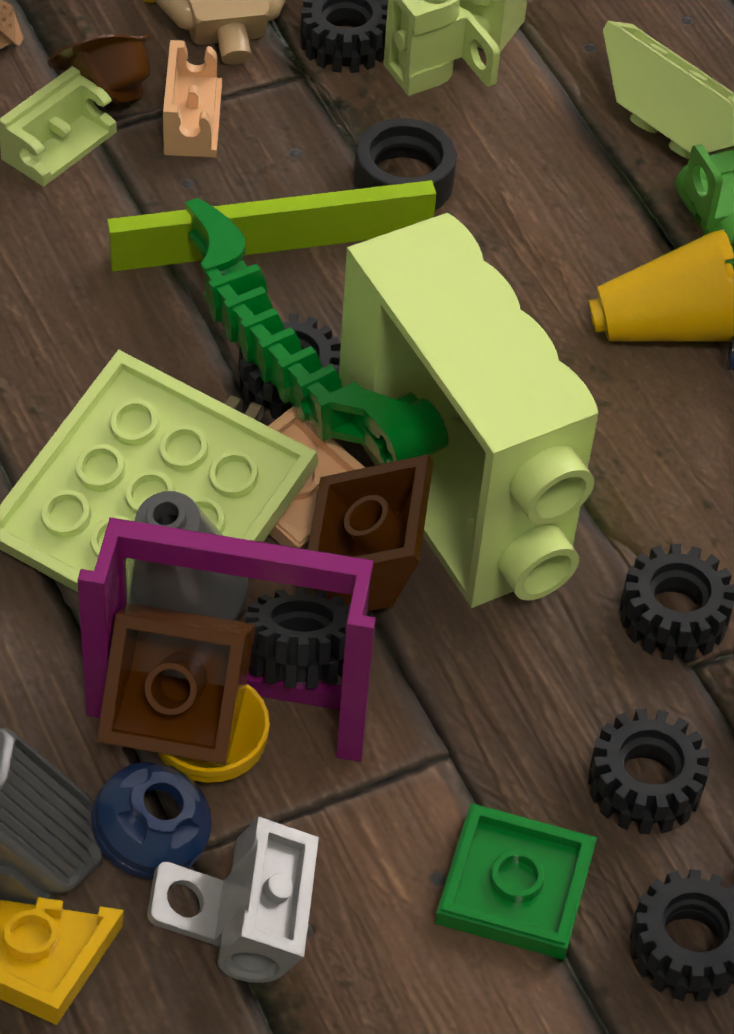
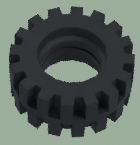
M689 869L687 878H682L679 871L667 873L664 884L659 879H656L650 884L647 894L643 893L632 924L630 953L632 959H639L637 965L639 974L642 978L652 975L654 979L651 987L660 993L667 986L674 989L672 996L674 999L684 1001L686 993H693L695 1002L708 1000L711 990H713L717 997H720L728 992L731 983L734 984V884L726 890L721 886L723 877L712 873L710 880L701 879V870ZM680 919L699 921L712 929L718 937L720 945L711 951L705 952L686 950L672 941L665 931V926L674 920Z

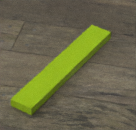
M432 180L213 207L228 217L239 228L245 237V255L365 241L434 217L436 191ZM187 210L107 219L109 261L112 272L203 261L204 259L188 239V232L192 231L191 215Z

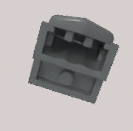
M0 728V900L36 905L38 897L53 899L54 894H66L73 890L103 862V855L92 831L91 812L94 801L89 797L88 792L79 788L19 735L7 728Z

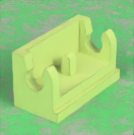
M73 66L0 118L1 159L43 187L117 132V122L106 112L99 110L94 103L95 101L97 105L105 107L112 101L110 96L102 88L97 87L96 84L80 75V70Z

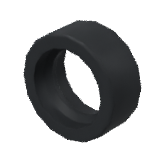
M397 118L369 127L358 140L354 165L356 189L432 180L436 191L435 210L439 209L451 197L454 185L457 153L453 141L442 129L423 120ZM407 157L418 159L430 165L434 171L420 177L405 178L393 176L379 169L376 164L389 158Z

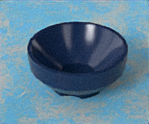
M154 762L132 764L117 771L101 788L91 812L92 831L96 843L105 857L117 868L132 876L153 880L154 871L162 862H170L189 869L203 853L208 843L212 826L211 810L206 796L199 786L176 768ZM153 790H161L170 794L178 804L179 815L170 820L155 818L145 808L144 795Z

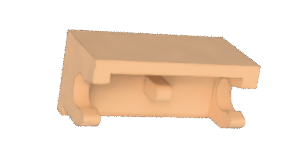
M170 40L163 107L164 155L217 158L222 78H217V54L212 47L208 46L204 55L205 63L193 65L187 61L188 50L185 41Z

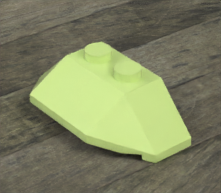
M607 21L603 28L616 102L632 112L630 120L648 132H661L671 139L668 146L674 152L687 159L690 157L692 146L702 144L709 155L734 150V92L647 35L635 25Z

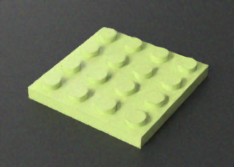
M118 349L0 504V550L78 592L77 579L80 569L94 571L109 518L135 521L136 513L141 504L150 496L164 491H176L190 497L224 536L264 542L319 464L317 451Z

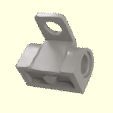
M258 816L237 838L234 846L231 873L224 880L170 862L159 864L154 871L147 918L155 926L220 946L217 962L219 968L230 977L255 983L275 981L295 966L305 954L319 837ZM176 884L185 885L194 891L200 904L197 916L183 917L170 907L167 900V891L170 886Z

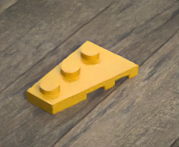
M38 897L36 905L0 900V1000L57 1025L123 927L124 910L100 906L98 914L65 910L61 900Z

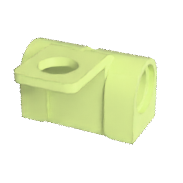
M388 0L383 65L408 96L447 82L452 76L454 60L461 57L485 86L496 85L500 60L499 46L469 10L459 7L460 0ZM478 42H480L484 49L486 66L480 59L477 49Z

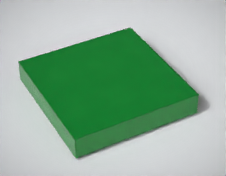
M470 803L438 906L435 924L565 960L597 837Z

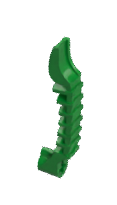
M195 198L185 202V209L191 215L192 231L188 232V239L204 257L201 262V271L204 273L205 280L204 300L210 307L211 318L215 323L221 322L225 327L226 336L230 343L237 342L242 348L245 361L247 363L253 361L259 368L262 380L265 383L271 381L276 386L280 399L284 403L290 401L297 408L298 417L303 423L309 420L316 427L318 437L322 442L335 438L364 444L381 464L423 455L430 456L448 446L449 437L445 423L438 410L429 400L425 398L418 399L411 392L398 399H394L361 388L356 381L342 387L340 377L331 364L322 368L319 357L311 346L302 350L295 331L291 327L284 329L278 312L275 308H272V303L267 294L266 280L257 264L247 267L242 260L246 252L243 233L228 217L203 200Z

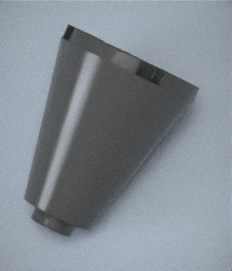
M164 491L150 496L141 504L135 517L136 522L224 536L190 497L176 491ZM128 558L127 605L133 603L236 621L245 609L249 590L248 578L130 558Z

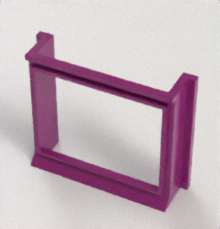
M109 518L94 571L80 569L77 579L86 716L96 718L101 716L115 614L127 606L126 558L352 595L346 624L342 685L333 684L328 686L325 682H319L318 688L307 689L306 682H297L296 688L285 687V680L280 679L274 685L265 681V674L256 677L251 673V670L248 673L247 684L254 688L261 697L340 710L336 758L357 762L362 761L376 617L367 616L374 560Z

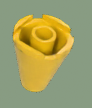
M719 230L706 234L598 286V298L588 300L595 333L605 331L609 342H730L732 336H734V270L732 264L725 263V260L734 259V253L726 232Z

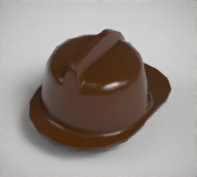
M108 34L81 40L52 54L47 60L49 68L66 71L73 66L80 70V75L96 84L97 87L102 88L110 96L112 102L117 104L131 102L142 97V82L150 76V66L144 44L150 39V35L137 37L123 34Z

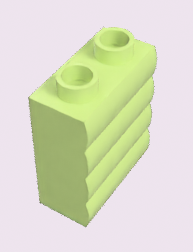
M445 213L347 247L339 367L342 387L356 381L361 388L394 399H398L411 392L418 399L425 398L429 400L440 413L447 428L448 446L430 455L434 463L423 537L471 608L513 591L522 600H535L554 592L570 579L578 567L579 555L573 548L579 512L581 505L589 497L594 487V477L589 471L588 465L598 418V409L592 394L578 375L559 361L557 351L547 333L532 317L520 309L518 298L510 284L493 266L483 260L481 249L473 235L451 214ZM361 444L375 466L380 465L381 463L368 447Z

